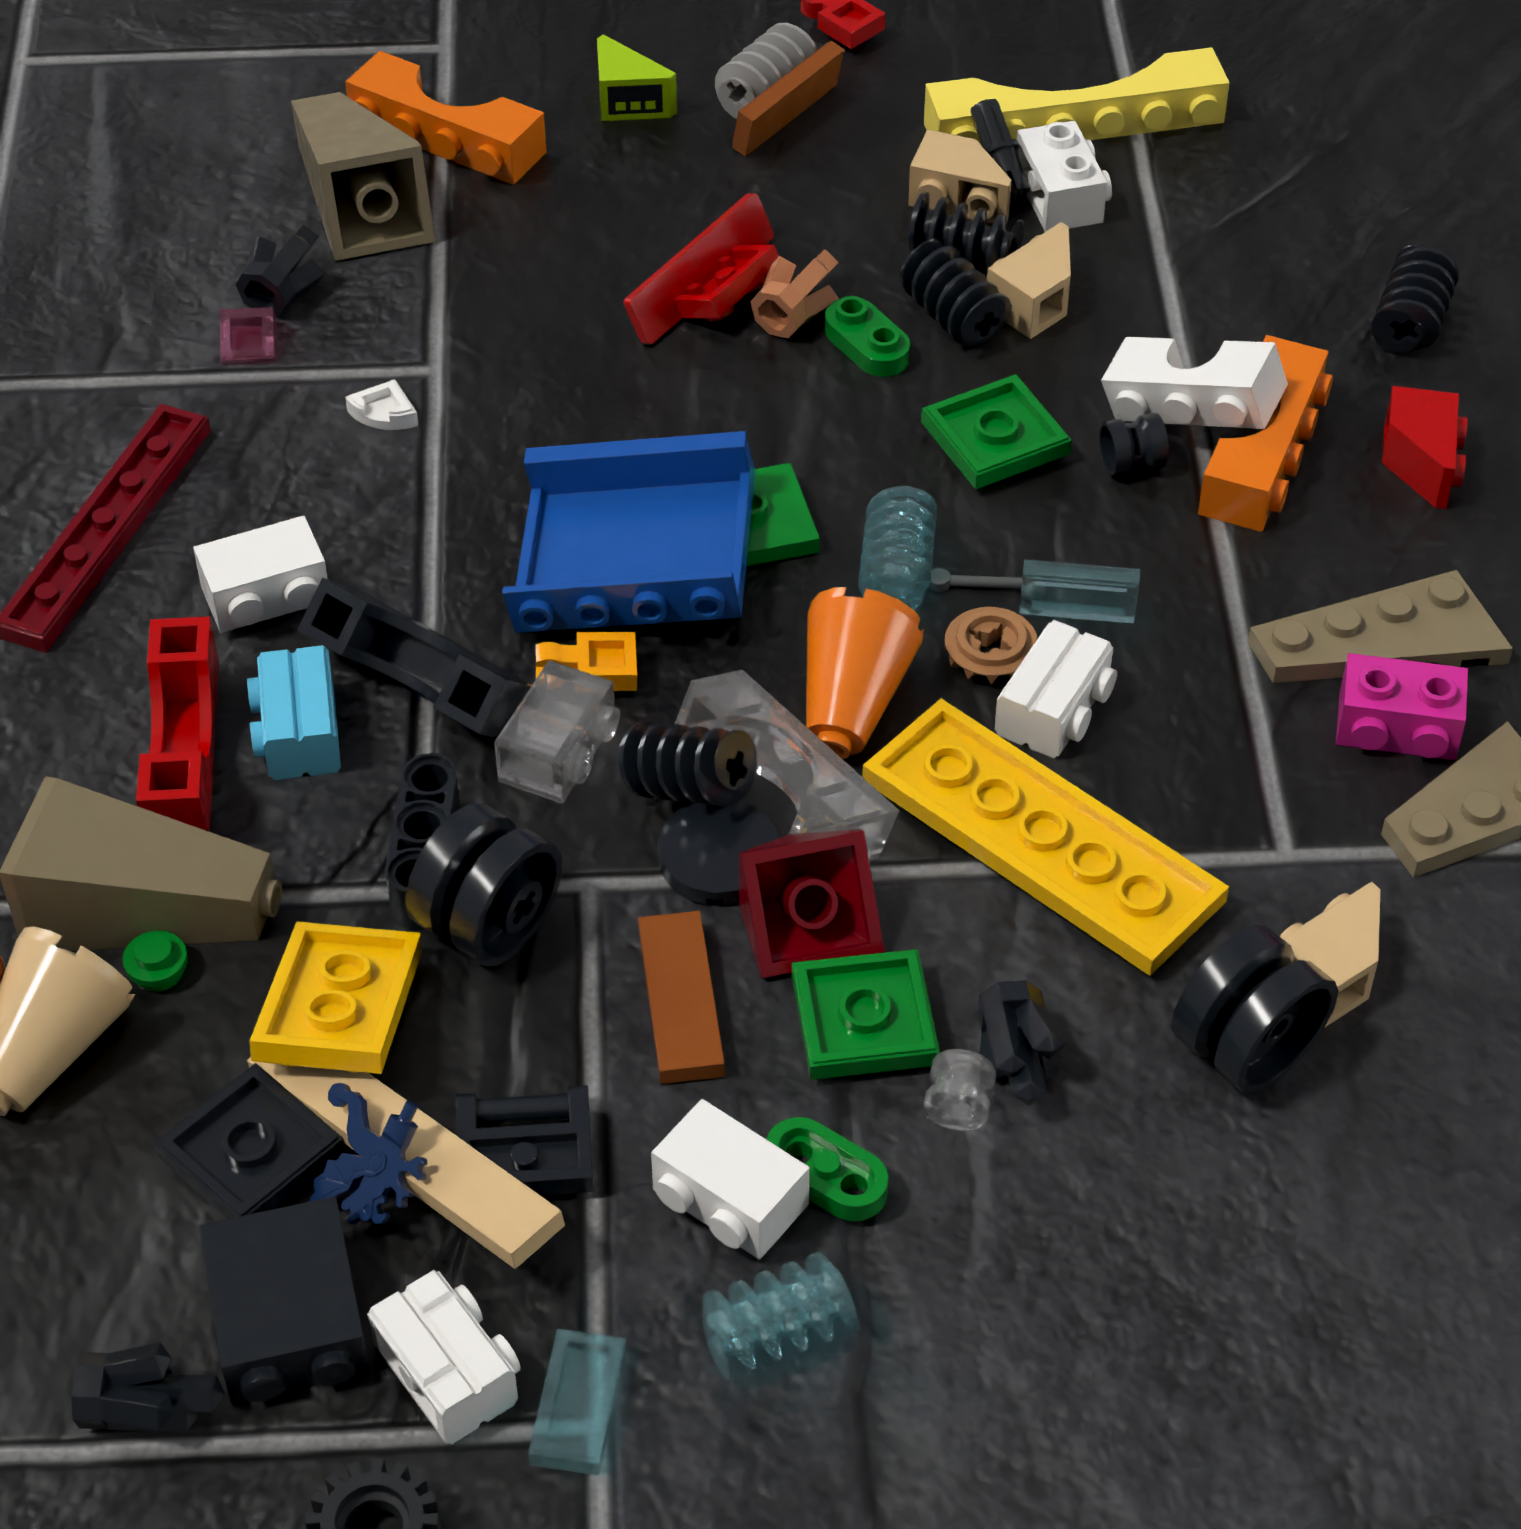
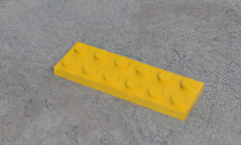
M942 698L863 764V782L1149 976L1227 902L1228 885Z

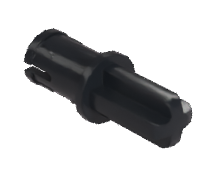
M985 99L971 107L970 114L981 145L1008 177L1012 179L1019 198L1031 190L1016 152L1020 146L1017 139L1011 138L1000 104L996 99ZM1011 188V192H1010V200H1013V196H1012L1013 191H1012V188Z

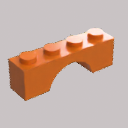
M379 50L345 81L347 97L417 140L422 150L514 185L547 153L544 112L505 97L475 106H451L439 103L423 93L420 65Z
M1269 335L1265 336L1263 342H1273L1276 344L1288 385L1266 425V429L1246 437L1219 439L1203 475L1198 515L1260 532L1263 531L1270 512L1280 513L1283 508L1289 487V480H1285L1286 475L1296 476L1304 452V445L1300 444L1301 439L1311 440L1319 415V409H1315V406L1325 407L1333 383V375L1325 373L1329 351Z

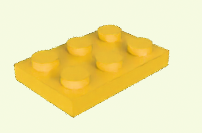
M296 921L249 1041L251 1061L280 1064L283 1066L344 1070L352 1073L382 1074L422 954L421 933Z

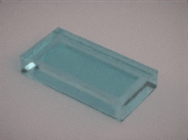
M1024 559L1019 614L1134 623L1140 569Z
M557 1329L528 1452L529 1464L531 1466L600 1476L627 1352L626 1338Z

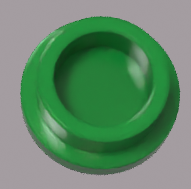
M167 931L143 933L134 938L127 945L123 953V966L127 976L139 987L148 991H163L174 986L181 979L188 962L184 942L177 935Z

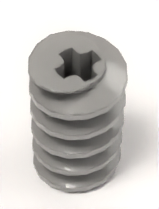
M777 23L770 27L766 33L755 39L752 44L745 47L741 53L734 56L730 62L720 67L715 76V89L724 110L737 119L739 110L818 50L811 37L798 26L790 23Z

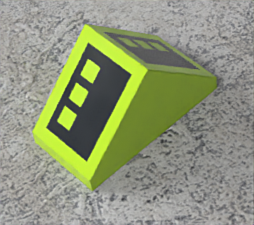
M604 34L597 38L601 121L671 118L677 114L675 72Z

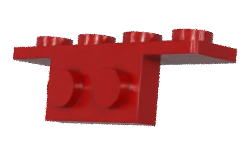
M756 193L743 196L624 299V306L642 344H653L682 318H705L709 322L721 320L734 311V305L747 293L755 291L764 285L765 277L779 255L775 245H766L773 239L774 232Z

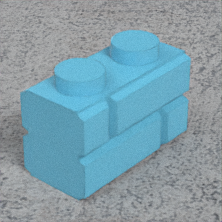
M321 645L296 648L294 653H290L288 649L261 652L259 657H257L258 677L247 678L251 714L261 713V721L250 722L254 758H266L269 777H272L274 780L302 777L303 773L306 772L310 776L337 773L341 768L329 650Z

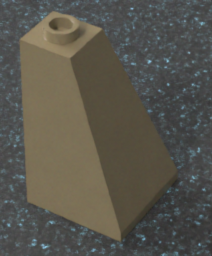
M341 92L291 101L300 153L335 261L436 242L422 148L417 140Z
M45 776L0 869L1 882L18 937L26 927L34 926L50 930L62 936L55 947L69 951H78L80 946L88 950L126 948L134 938L150 931L173 933L184 944L254 941L259 939L267 917L276 916L282 899V883L280 880H275L270 853L73 783Z

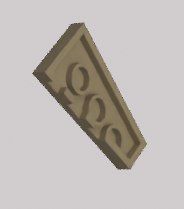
M1457 570L1250 627L1248 645L1273 683L1343 678L1348 653L1461 667L1462 660L1486 658L1488 666L1509 664L1513 650L1510 643Z

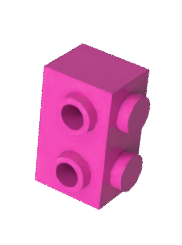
M1348 653L1339 693L1336 745L1417 755L1426 758L1456 760L1466 723L1468 668Z

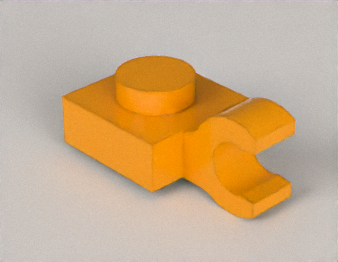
M577 632L576 645H561L554 642L536 644V687L556 689L564 686L569 680L577 678L578 691H637L635 632Z

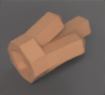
M824 249L790 283L796 265L779 256L771 265L763 288L750 301L755 321L769 335L789 338L800 326L825 314L827 307L839 299L831 286L827 285L810 295L808 294L839 262Z

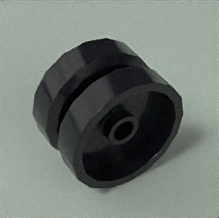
M470 803L453 812L435 830L420 852L410 874L405 896L407 916L416 925L437 938L451 939L452 944L460 952L483 966L500 965L515 956L526 945L546 918L558 892L563 871L561 852L552 842L533 831L517 829L509 817L484 803Z
M1257 924L1237 932L1220 945L1199 967L1182 992L1174 1009L1171 1024L1175 1037L1196 1055L1206 1058L1216 1056L1214 1065L1218 1073L1243 1094H1255L1270 1087L1294 1067L1324 1030L1335 1008L1339 992L1336 982L1311 961L1298 960L1294 962L1295 955L1291 945L1267 926Z

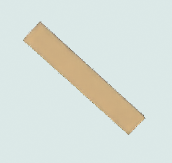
M251 1057L247 1060L249 1068L255 1063L258 1064L341 1135L344 1143L351 1149L353 1148L348 1143L346 1129L349 1115L348 1104L345 1107H335L329 1102L328 1091L333 1084H347L351 1091L359 1092L367 1101L370 1129L381 1136L390 1115H400L407 1101L367 1072L352 1073L335 1069L252 1062ZM417 1108L412 1121L418 1125V1128L405 1152V1159L411 1161L416 1157L426 1158L428 1164L423 1167L426 1180H417L409 1172L404 1174V1182L407 1188L413 1191L416 1197L514 1269L520 1266L565 1226L560 1209Z

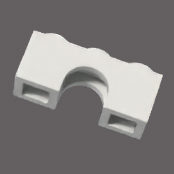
M1125 337L1101 379L1115 420L1121 419L1127 422H1135L1140 415L1158 413L1162 417L1164 424L1265 429L1288 385L1276 344L1273 342L1224 341L1216 356L1209 362L1199 367L1185 369L1175 339Z

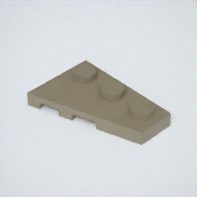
M1508 721L1385 818L1381 835L1413 878L1521 838V737Z

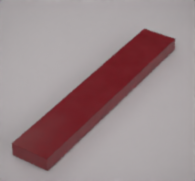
M159 404L1 611L0 639L47 653L211 431L209 417L165 404Z

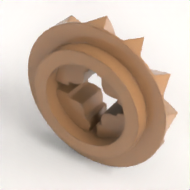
M980 607L960 614L950 623L945 633L944 650L948 652L950 667H962L967 679H971L978 674L986 675L992 685L995 679L1001 675L1011 679L1038 638L1033 626L1021 615L1004 608ZM1001 637L1000 649L993 648L989 653L981 652V646L988 647L993 642L996 643Z

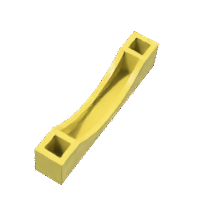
M1211 47L1165 53L1150 66L1129 77L1105 85L1084 89L1061 91L1025 90L997 85L977 78L927 83L925 88L924 126L926 131L928 129L972 138L981 144L970 110L972 106L985 99H996L999 102L1012 139H1017V130L1045 126L1055 122L1076 121L1085 140L1224 123L1230 82Z

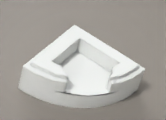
M395 379L345 397L348 413L354 419L369 427L382 430H402L418 426L417 411Z

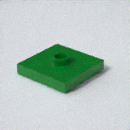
M1016 374L922 408L921 423L975 490L1071 454V438Z
M791 463L755 469L746 566L820 553V538Z
M918 949L792 963V981L810 1080L939 1066L940 1051Z

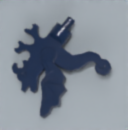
M333 1084L328 1091V1100L335 1107H345L348 1104L349 1115L346 1128L348 1143L359 1155L342 1153L338 1160H327L324 1172L314 1179L315 1192L309 1199V1202L334 1196L338 1199L354 1192L342 1201L341 1205L344 1211H351L347 1222L356 1225L362 1220L374 1222L375 1224H386L391 1216L389 1213L381 1214L382 1204H388L389 1199L386 1196L390 1189L396 1191V1206L407 1208L408 1198L414 1197L415 1193L407 1188L404 1182V1174L409 1172L417 1180H426L423 1167L428 1164L427 1159L424 1157H416L411 1161L405 1159V1152L418 1128V1125L412 1121L418 1106L406 1101L400 1115H390L381 1136L370 1129L367 1101L359 1092L351 1091L347 1084Z

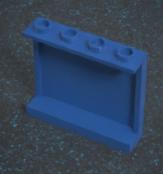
M746 431L526 448L524 467L531 486V494L516 586L503 587L502 591L515 633L742 617L755 481V468Z

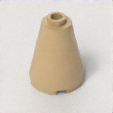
M34 926L24 928L17 938L0 983V1116H5L9 1109L24 1112L129 1007L135 994H129L132 989L130 982L98 955L83 946H80L76 954L66 949L57 948L55 946L61 939V935Z

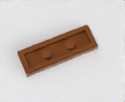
M833 41L827 42L739 110L732 148L746 157L837 86L845 49Z
M700 911L638 917V932L660 1084L725 1077L723 1051Z

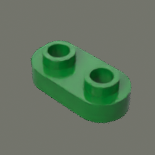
M846 296L835 300L827 307L825 311L826 337L864 372L877 377H890L901 373L907 368L910 357V340L908 336L872 303L857 296Z
M788 1118L779 1122L770 1130L766 1140L793 1157L802 1156L808 1159L804 1164L810 1167L809 1201L846 1221H863L875 1216L882 1210L888 1195V1172L878 1157L821 1123L809 1118ZM848 1189H859L864 1193L850 1195L844 1192Z

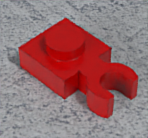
M801 0L800 10L802 14L811 19H818L819 30L850 49L885 30L886 13L865 0Z

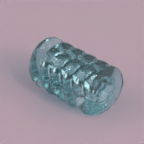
M895 486L882 490L872 497L866 508L858 584L862 596H864L865 589H871L897 598L912 609L924 603L925 590L931 583L932 552L934 551L938 506L934 498L924 490L911 486Z
M819 1252L812 1253L806 1257L804 1270L793 1261L783 1264L780 1267L779 1280L771 1272L766 1270L759 1272L755 1276L753 1290L742 1280L734 1281L729 1285L728 1301L715 1289L707 1291L703 1295L702 1318L705 1336L713 1359L721 1374L727 1380L730 1379L729 1358L735 1355L747 1371L751 1372L756 1369L755 1348L762 1346L772 1360L778 1362L782 1359L781 1339L788 1336L799 1352L802 1353L808 1350L807 1329L811 1327L815 1328L825 1343L834 1340L833 1319L840 1318L851 1334L860 1330L855 1304L841 1273L824 1254Z

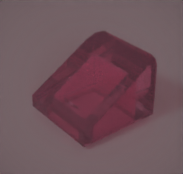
M273 307L219 309L220 357L222 363L275 361L277 317Z

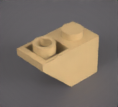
M927 129L910 165L908 206L914 207L919 195L925 191L930 194V209L934 210L939 199L945 197L949 199L950 215H953L958 205L963 202L968 205V219L973 220L977 211L983 208L987 210V223L993 224L999 214H1004L1007 225L1011 192V179L976 139Z
M1060 222L1045 233L1035 236L1029 243L1007 257L997 260L988 268L987 281L993 283L998 288L999 293L1007 296L1012 305L1011 314L1006 323L1029 339H1032L1067 316L1071 277L1069 227Z
M1373 882L1368 883L1351 895L1343 893L1337 896L1327 905L1323 913L1304 925L1302 923L1291 925L1280 935L1283 940L1291 945L1295 955L1294 962L1298 960L1311 961L1336 982L1339 990L1338 997L1326 1026L1368 1000L1379 956L1381 891Z

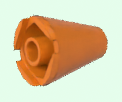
M834 587L818 593L811 601L807 615L806 737L815 746L818 753L831 759H846L849 755L858 754L864 749L922 644L924 629L920 631L918 628L920 617L916 611L901 600L880 591L865 589L863 598L844 596L847 587Z

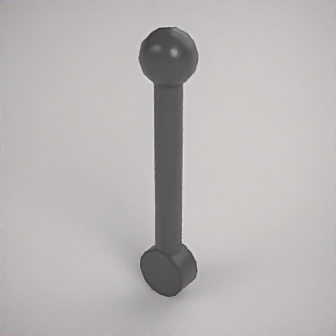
M935 568L928 574V587L935 592H944L950 586L1026 589L1030 594L1039 595L1045 592L1048 585L1046 577L1039 573H1033L1027 576V578L950 575L943 568Z

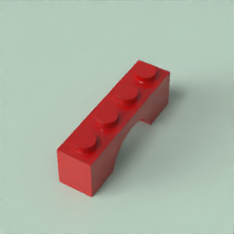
M210 616L150 619L147 668L151 697V741L149 753L139 755L136 804L143 809L210 832L220 667Z

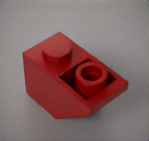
M1392 386L1384 424L1382 464L1432 506L1446 509L1451 487L1461 488L1466 464V455L1456 454V449L1463 450L1467 431V417L1458 416L1459 393Z

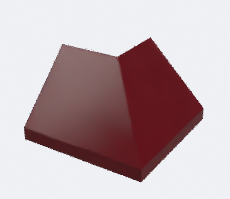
M863 829L789 834L739 852V908L760 977L766 978L791 973L792 963L885 953Z

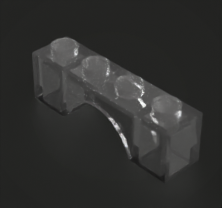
M744 670L691 680L675 724L689 726L690 728L701 726L709 730L721 728L729 732L732 730L747 732L752 737L757 750L756 774L766 778L783 790L796 807L797 815L789 834L863 829L869 861L879 859L900 810Z

